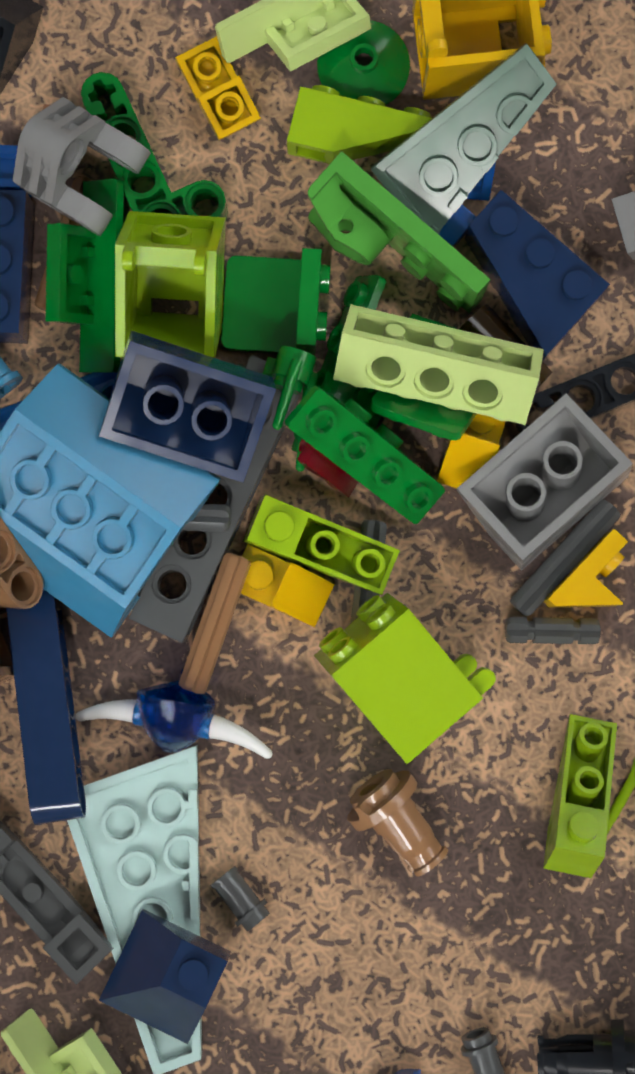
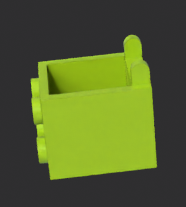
M128 212L115 243V357H123L132 330L215 358L223 320L226 217ZM152 298L199 301L198 315L152 312Z
M386 593L382 597L379 595L373 596L361 605L356 612L358 618L344 630L342 627H338L327 634L319 644L321 650L314 657L404 762L408 764L483 699L482 695L494 685L496 676L493 671L486 667L476 670L477 661L470 654H462L452 661L410 609L389 593Z

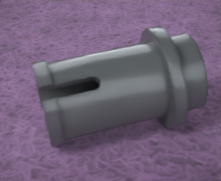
M234 866L210 886L216 890L238 919L234 922L237 927L242 925L246 931H249L270 914L264 906L268 902L266 899L259 900L237 871L236 866Z
M489 1028L474 1029L462 1036L463 1045L460 1050L462 1056L469 1058L474 1074H505L495 1047L498 1044L497 1036L491 1034Z

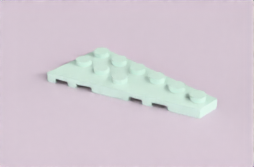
M198 745L84 785L86 817L67 820L107 940L114 948L112 954L115 963H117L142 909L200 936ZM202 1017L188 1044L135 1019L153 1074H163L201 1060Z

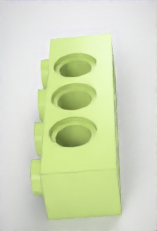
M351 304L342 331L333 380L349 383L355 387H366L396 394L406 399H417L443 405L453 410L477 413L493 417L499 421H511L526 425L540 377L544 349Z

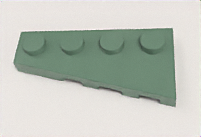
M525 43L375 163L371 170L387 191L439 234L440 230L464 203L483 175L497 161L499 155L509 142L519 133L553 90L556 82L528 44Z

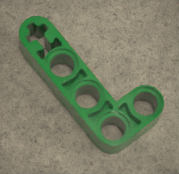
M105 72L95 73L88 77L81 89V97L85 109L91 115H96L103 119L107 124L124 134L133 136L137 142L151 152L139 174L124 168L108 158L117 179L124 182V195L131 210L136 212L199 216L194 212V207L201 200L210 199L218 204V208L209 216L226 217V223L228 217L226 199L223 190L216 183L201 180L171 193L118 78ZM105 94L111 100L116 116H112L109 119L102 103L99 101V97ZM146 176L155 180V185L148 192L137 193L132 190L133 183L140 177Z

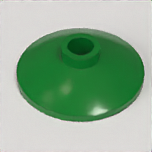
M370 20V30L318 57V76L321 85L337 90L339 96L356 100L360 96L377 98L387 105L402 92L407 83L410 72V58L406 45L394 30L380 22ZM366 53L372 57L373 61L367 66H362L356 62L355 58L359 54Z

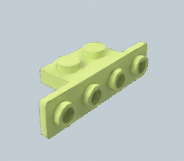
M261 0L217 23L215 26L221 54L227 63H231L268 43L290 72L371 29L370 16L357 0Z
M30 1008L1 1031V1037L26 1074H122L92 1028L58 1048L36 1012Z

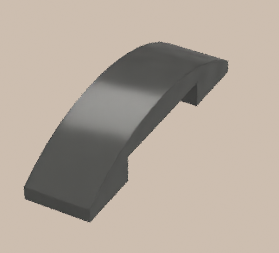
M0 821V895L46 944L43 949L77 985L114 948L72 894L29 848Z

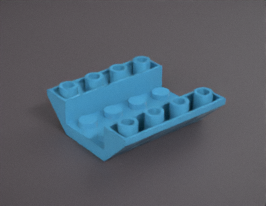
M57 364L15 408L0 431V517L39 570L43 578V589L112 638L139 600L138 593L184 526L196 517L221 478L214 473L99 437L109 398L63 365Z

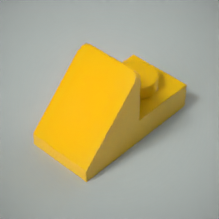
M477 414L459 440H449L437 481L440 484L457 489L498 453L500 448L499 442L506 421H499L493 417Z
M614 528L609 530L555 590L550 593L544 600V603L549 608L623 605V602L603 585L596 576L600 573L606 578L625 558L619 551L628 541Z
M247 544L242 557L248 559L251 566L241 594L315 628L335 584L295 563H288Z

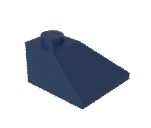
M142 909L99 1001L188 1044L226 967L231 951Z

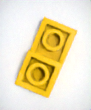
M217 36L175 57L178 67L219 141L261 120L240 76L236 75L231 63H227L222 57Z

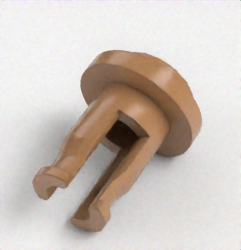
M386 769L367 780L352 795L350 803L353 808L348 814L347 820L356 831L373 828L378 835H382L393 851L399 854L408 864L407 869L419 877L436 867L447 855L448 849L446 846H441L435 838L430 825L416 809V804L411 796L416 790L418 783L408 770L395 773L392 769Z

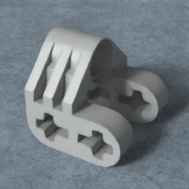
M62 97L35 114L24 126L18 141L13 182L45 205L94 234L102 236L113 215L94 201L68 187L65 184L66 180L74 173L87 151V146L136 174H139L151 152L133 138L107 124L103 119L96 115H91L87 110L74 105L70 100Z

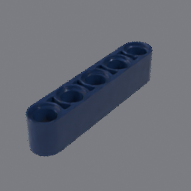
M44 589L39 602L32 608H6L28 801L31 817L35 825L86 817L85 790L62 610L57 611V599Z

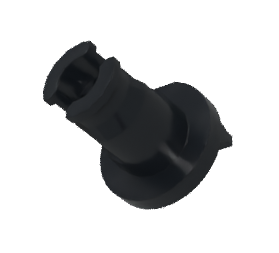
M623 1019L611 1020V1033L567 1034L559 1038L546 1039L544 1035H537L539 1053H537L538 1074H635V1030L625 1031Z

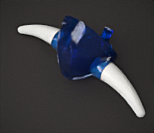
M179 680L138 690L136 699L100 703L83 709L75 715L76 720L79 722L94 719H114L142 726L156 745L167 753L181 751L191 746L199 738L208 740L217 739L240 745L265 759L271 758L273 754L272 750L252 733L230 720L217 716L214 713L215 701L207 692L197 694L183 689L179 686Z

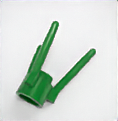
M280 346L276 359L268 357L262 373L275 378L276 388L282 390L272 424L275 430L282 428L292 395H300L303 388V399L311 388L315 386L319 375L313 372L317 358L306 351L290 346ZM299 436L297 442V458L301 453L299 452V445L302 438ZM296 458V470L302 472L305 467Z

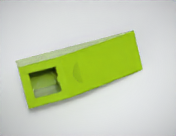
M314 85L312 89L300 86L287 137V153L330 164L341 151L351 160L392 151L432 119L431 114L415 107H406L403 111L385 107L383 101L369 96H360L358 100L339 96L337 90L328 86Z
M268 495L260 498L242 541L379 595H383L400 552L399 549Z
M573 714L569 715L547 831L543 869L592 878L605 858L617 723Z

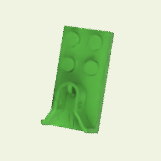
M342 151L309 187L308 198L314 206L309 213V221L338 253L360 264L370 265L389 244L403 256L400 262L411 275L419 280L426 276L439 287L436 292L438 297L451 309L458 311L462 307L470 314L482 300L491 279ZM342 231H349L350 233L345 234Z

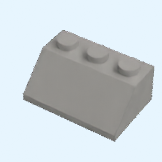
M566 393L457 488V492L489 536L522 571L629 477L633 463Z

